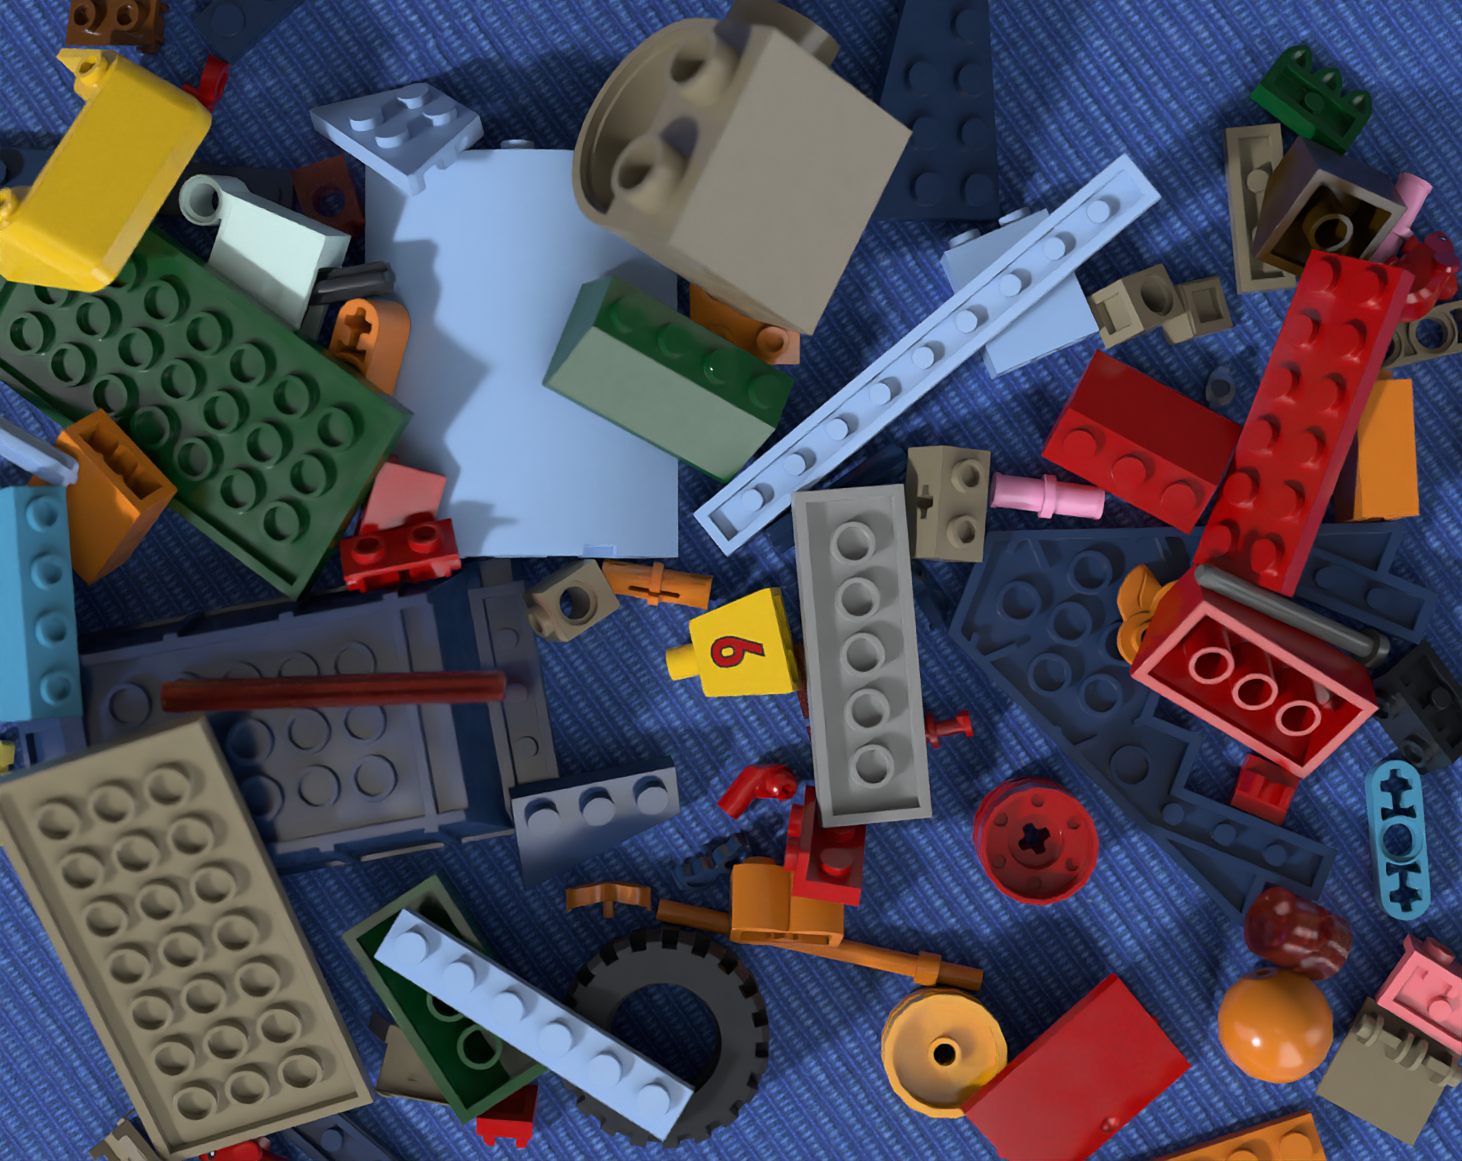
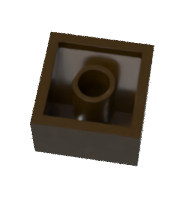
M1299 135L1267 180L1251 253L1255 259L1300 278L1312 249L1369 261L1408 208L1387 174Z

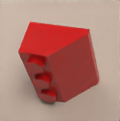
M1096 348L1043 442L1041 456L1189 535L1219 485L1241 435L1243 426Z

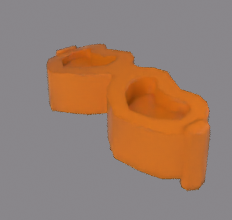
M596 881L576 885L565 890L566 913L570 912L572 908L602 901L603 918L614 917V901L646 907V910L651 911V887L638 883Z

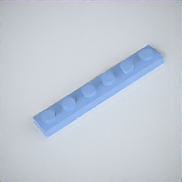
M409 907L402 909L374 956L380 962L663 1141L696 1089Z

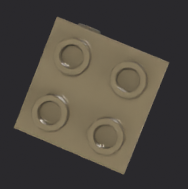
M1366 996L1319 1082L1315 1093L1413 1147L1446 1084L1455 1088L1462 1080V1067L1457 1065L1461 1055L1377 1004L1376 1000Z

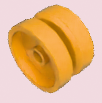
M927 986L907 994L890 1011L881 1032V1058L893 1090L910 1108L932 1118H959L964 1116L959 1107L1007 1066V1044L997 1020L975 995L954 986ZM943 1043L950 1044L954 1054L949 1059L941 1055L939 1060L936 1061L934 1059L935 1048Z

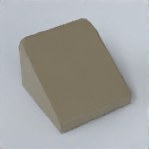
M1218 275L1173 286L1185 314L1162 325L1168 345L1179 344L1233 328Z

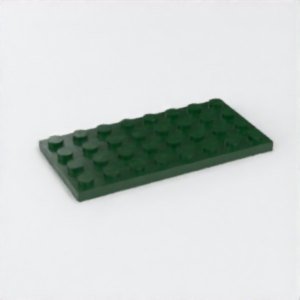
M152 222L119 274L106 287L96 292H83L8 281L0 274V381L64 429L102 408L178 489L167 505L169 508L294 602L305 600L336 549L339 540L343 537L370 491L376 476L387 462L415 413Z

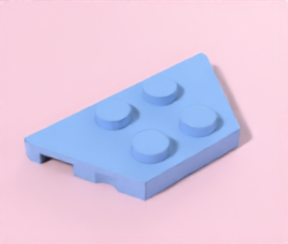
M428 83L411 84L403 88L323 105L309 110L316 131L411 196L421 193L426 188L423 174L435 163L437 169L446 170L458 159V155L462 151L470 148L484 135L479 114Z

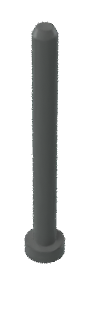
M1211 564L1199 565L1194 572L1198 584L1351 652L1352 659L1368 669L1379 667L1388 656L1390 644L1387 636L1374 629H1365L1358 632Z

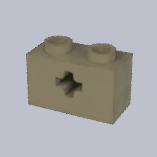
M945 445L908 448L905 507L910 558L941 562H982L991 451Z

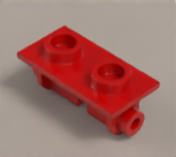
M451 518L433 522H420L413 526L378 533H365L358 537L339 540L344 579L347 581L349 591L360 589L361 594L401 585L398 570L409 568L412 582L442 576L449 577L452 576L451 570L462 568Z

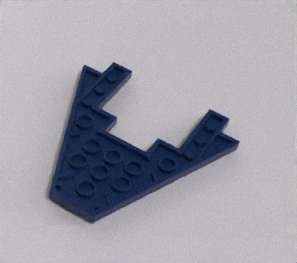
M1401 522L1320 524L1293 597L1410 644L1419 645L1440 593L1388 573L1407 527L1406 524ZM1194 526L1189 535L1175 527L987 531L984 536L982 562L973 563L945 634L1236 925L1245 929L1248 928L1266 881L1318 902L1338 850L1185 789V783L1204 736L1153 716L1161 694L1130 676L1131 664L1123 658L1117 646L1118 631L1124 622L1117 605V597L1125 577L1134 567L1144 564L1153 573L1161 587L1166 583L1179 580L1194 565L1192 561L1206 526ZM1147 630L1143 631L1141 635V642Z

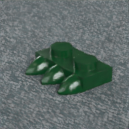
M1297 45L1287 48L1273 63L1249 97L1298 135L1344 155L1370 119L1372 114L1370 93L1367 90H1357L1341 98L1343 82L1338 68H1324L1311 75L1313 58L1310 47L1308 45Z

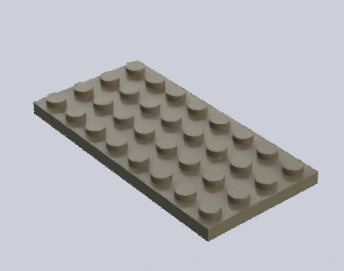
M203 711L0 775V841L162 1161H182L373 1103L375 1088Z

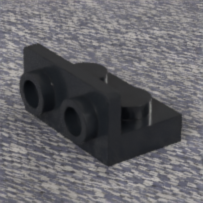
M1423 639L1419 645L1412 644L1380 674L1370 678L1379 706L1371 716L1379 722L1398 747L1402 758L1412 765L1419 775L1451 765L1462 756V687L1428 642Z

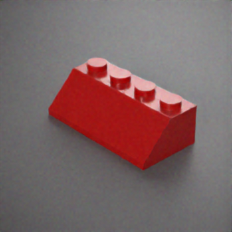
M1195 562L1160 599L1131 665L1130 676L1304 780L1379 708L1368 668L1318 637L1198 584L1194 572L1200 564Z

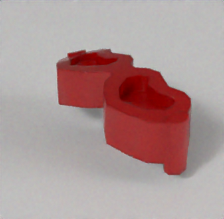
M208 53V60L202 71L199 89L187 82L182 86V90L194 96L211 115L216 103L220 101L225 85L228 82L229 63Z

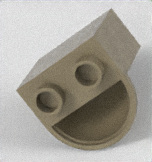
M689 18L672 23L644 40L619 64L601 88L584 120L575 147L572 164L573 193L578 207L589 220L606 231L616 234L742 316L812 336L912 131L776 28L709 18Z

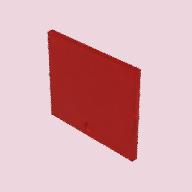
M1112 972L959 1108L997 1148V1154L1000 1158H1006L1008 1161H1085L1192 1066L1157 1025V1017L1149 1015L1122 981Z

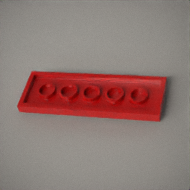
M1314 249L1311 250L1192 563L1197 562L1200 565L1211 564L1259 587L1293 597L1415 275L1399 267Z

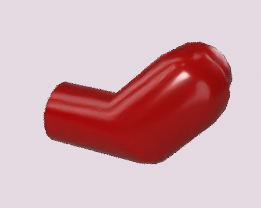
M750 764L741 771L716 804L732 818L738 820L755 798H777L779 801L791 799L798 790V781L793 771L782 764Z

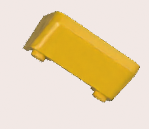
M61 48L56 57L75 74L74 90L87 102L32 187L17 186L11 189L5 188L0 190V274L8 281L83 292H96L111 283L121 271L207 134L212 123V115L194 96L114 50Z

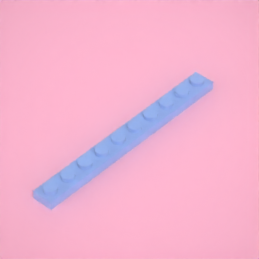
M1126 153L1122 154L694 512V517L727 557L731 556L791 506V493L812 489L1160 200L1161 195Z

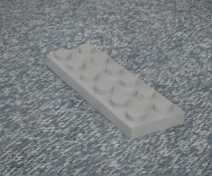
M904 484L793 492L790 495L819 827L827 828L932 817Z

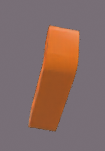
M379 299L350 300L341 308L337 316L328 351L393 397L410 334L411 322L409 314L404 306L397 301Z

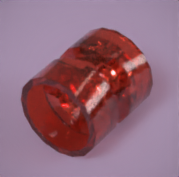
M1282 887L1270 888L1261 893L1251 904L1245 917L1244 939L1252 953L1295 973L1305 975L1312 981L1326 980L1335 975L1344 965L1350 953L1352 942L1351 929L1343 916L1316 903H1312L1310 900Z

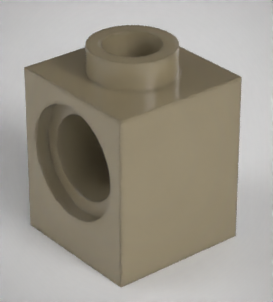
M1162 263L1121 278L1086 298L1106 349L1146 334L1185 314Z
M595 559L573 560L520 594L528 607L525 611L528 623L535 633L545 638L547 642L570 641L621 607ZM565 590L571 595L573 602L572 610L567 617L560 608V597Z

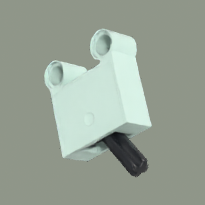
M200 174L189 178L184 182L180 190L179 204L187 220L201 226H220L208 264L316 342L329 304L388 295L394 290L396 276L388 262L377 261L341 267L351 239L350 235L249 192L244 182L236 177ZM215 190L219 197L216 211L212 206V195Z

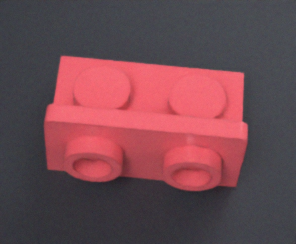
M1408 934L1402 942L1406 952L1374 995L1376 1002L1462 1056V965L1455 962V954L1436 939L1427 937L1423 942L1412 934Z

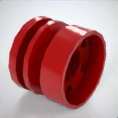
M1021 775L1002 781L984 796L974 814L972 839L983 869L1002 893L1020 903L1045 906L1068 899L1086 884L1097 864L1099 839L1093 819L1066 787L1047 777ZM1029 823H1032L1037 830L1042 829L1038 832L1040 842L1032 847L1026 840L1018 842L1025 836L1022 827Z

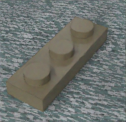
M1280 123L1225 128L1221 135L1237 294L1292 290L1297 287L1295 275L1255 259L1251 253L1267 180L1284 157Z

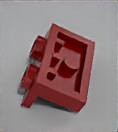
M806 785L803 803H792L787 830V836L797 837V839L788 837L783 871L793 873L791 896L858 906L862 890L866 824L827 828L819 827L818 812L815 811L816 788L815 786Z

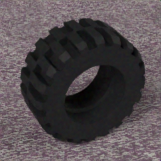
M664 925L663 929L649 930L647 926L632 930L631 934L620 939L615 937L610 940L594 956H590L581 966L570 984L562 1004L611 1034L614 1015L622 1002L638 989L659 983L675 984L695 993L706 1004L715 1023L716 1044L711 1059L697 1076L687 1081L696 1089L664 1141L561 1076L566 1090L572 1089L577 1097L576 1106L586 1118L592 1114L601 1122L599 1129L614 1137L619 1132L631 1137L629 1144L646 1148L647 1141L662 1142L663 1149L680 1148V1141L692 1138L697 1144L711 1138L712 1130L720 1125L727 1128L739 1117V1110L745 1103L750 1104L756 1095L758 1083L762 1074H765L769 1059L770 1034L765 1000L759 991L757 980L750 969H746L738 960V955L728 946L722 947L712 941V936L696 930V933L682 931L680 926Z

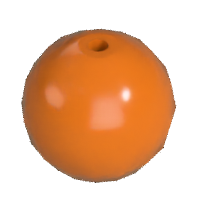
M1279 966L1254 969L1245 973L1226 990L1218 1010L1219 1040L1227 1057L1248 1076L1275 1084L1293 1082L1307 1076L1325 1060L1333 1042L1332 1010L1324 992L1302 973Z

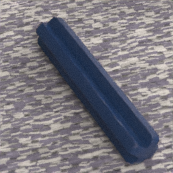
M896 442L890 443L823 490L881 486L907 469L908 457ZM792 511L769 526L765 531L767 540L779 554L786 552L795 545Z

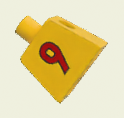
M781 587L762 589L689 620L692 643L666 649V663L672 680L676 681L700 675L703 692L706 697L786 694L803 689Z

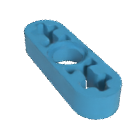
M1385 759L1375 763L1369 769L1365 778L1374 898L1382 912L1396 919L1408 921L1420 917L1427 910L1431 899L1422 785L1420 776L1412 765L1400 760ZM1394 769L1396 777L1405 778V788H1400L1396 791L1397 807L1400 808L1409 807V816L1400 814L1381 816L1382 807L1393 809L1391 793L1381 791L1380 782L1389 779L1390 770ZM1402 823L1410 830L1412 842L1409 849L1403 854L1392 855L1384 846V833L1390 826ZM1387 862L1396 865H1407L1414 862L1413 871L1402 869L1404 885L1415 890V896L1406 899L1405 908L1401 909L1400 903L1390 900V891L1399 889V874L1393 870L1386 871Z

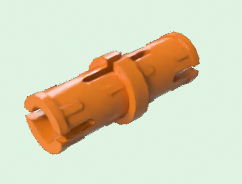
M604 558L602 573L614 594L647 599V604L658 606L660 601L702 608L703 610L708 609L713 575L666 569L665 563L654 562L653 566Z

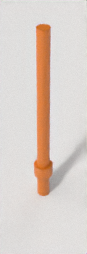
M660 898L656 920L728 936L729 913ZM846 939L841 940L839 947L808 948L786 944L771 945L913 977V983L935 987L936 982L979 992L983 979V970L941 961V955L919 950L918 955Z

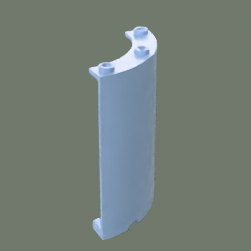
M528 140L502 141L501 149L464 150L458 155V159L446 170L437 169L435 163L423 174L426 188L415 196H411L365 164V263L386 261L390 264L396 276L393 292L388 295L365 299L397 301L404 306L411 322L410 334L393 398L415 414L392 454L398 455L401 463L404 465L446 475L447 479L435 521L452 519L460 558H465V556H494L495 558L578 556V558L625 559L678 557V459L541 385L582 284L614 275L677 311V273L616 234L606 231L589 220L581 212L576 203L572 187V164L575 150L534 149V142Z

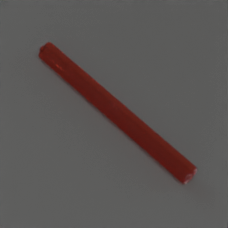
M501 670L165 681L161 684L160 703L162 710L165 712L500 702L506 698L507 681L505 672Z

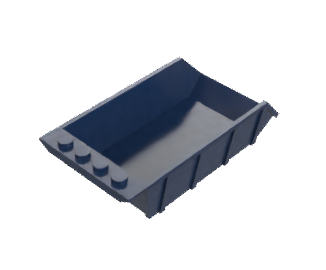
M493 558L461 564L462 568L451 570L452 576L449 577L442 576L417 581V584L400 580L401 585L368 591L365 594H361L360 589L349 591L348 585L311 591L305 600L294 602L288 596L79 635L77 636L83 715L17 721L25 767L203 711L278 877L514 834L508 788L561 777L536 633L527 621L525 611L528 607L520 595L528 590L522 558Z

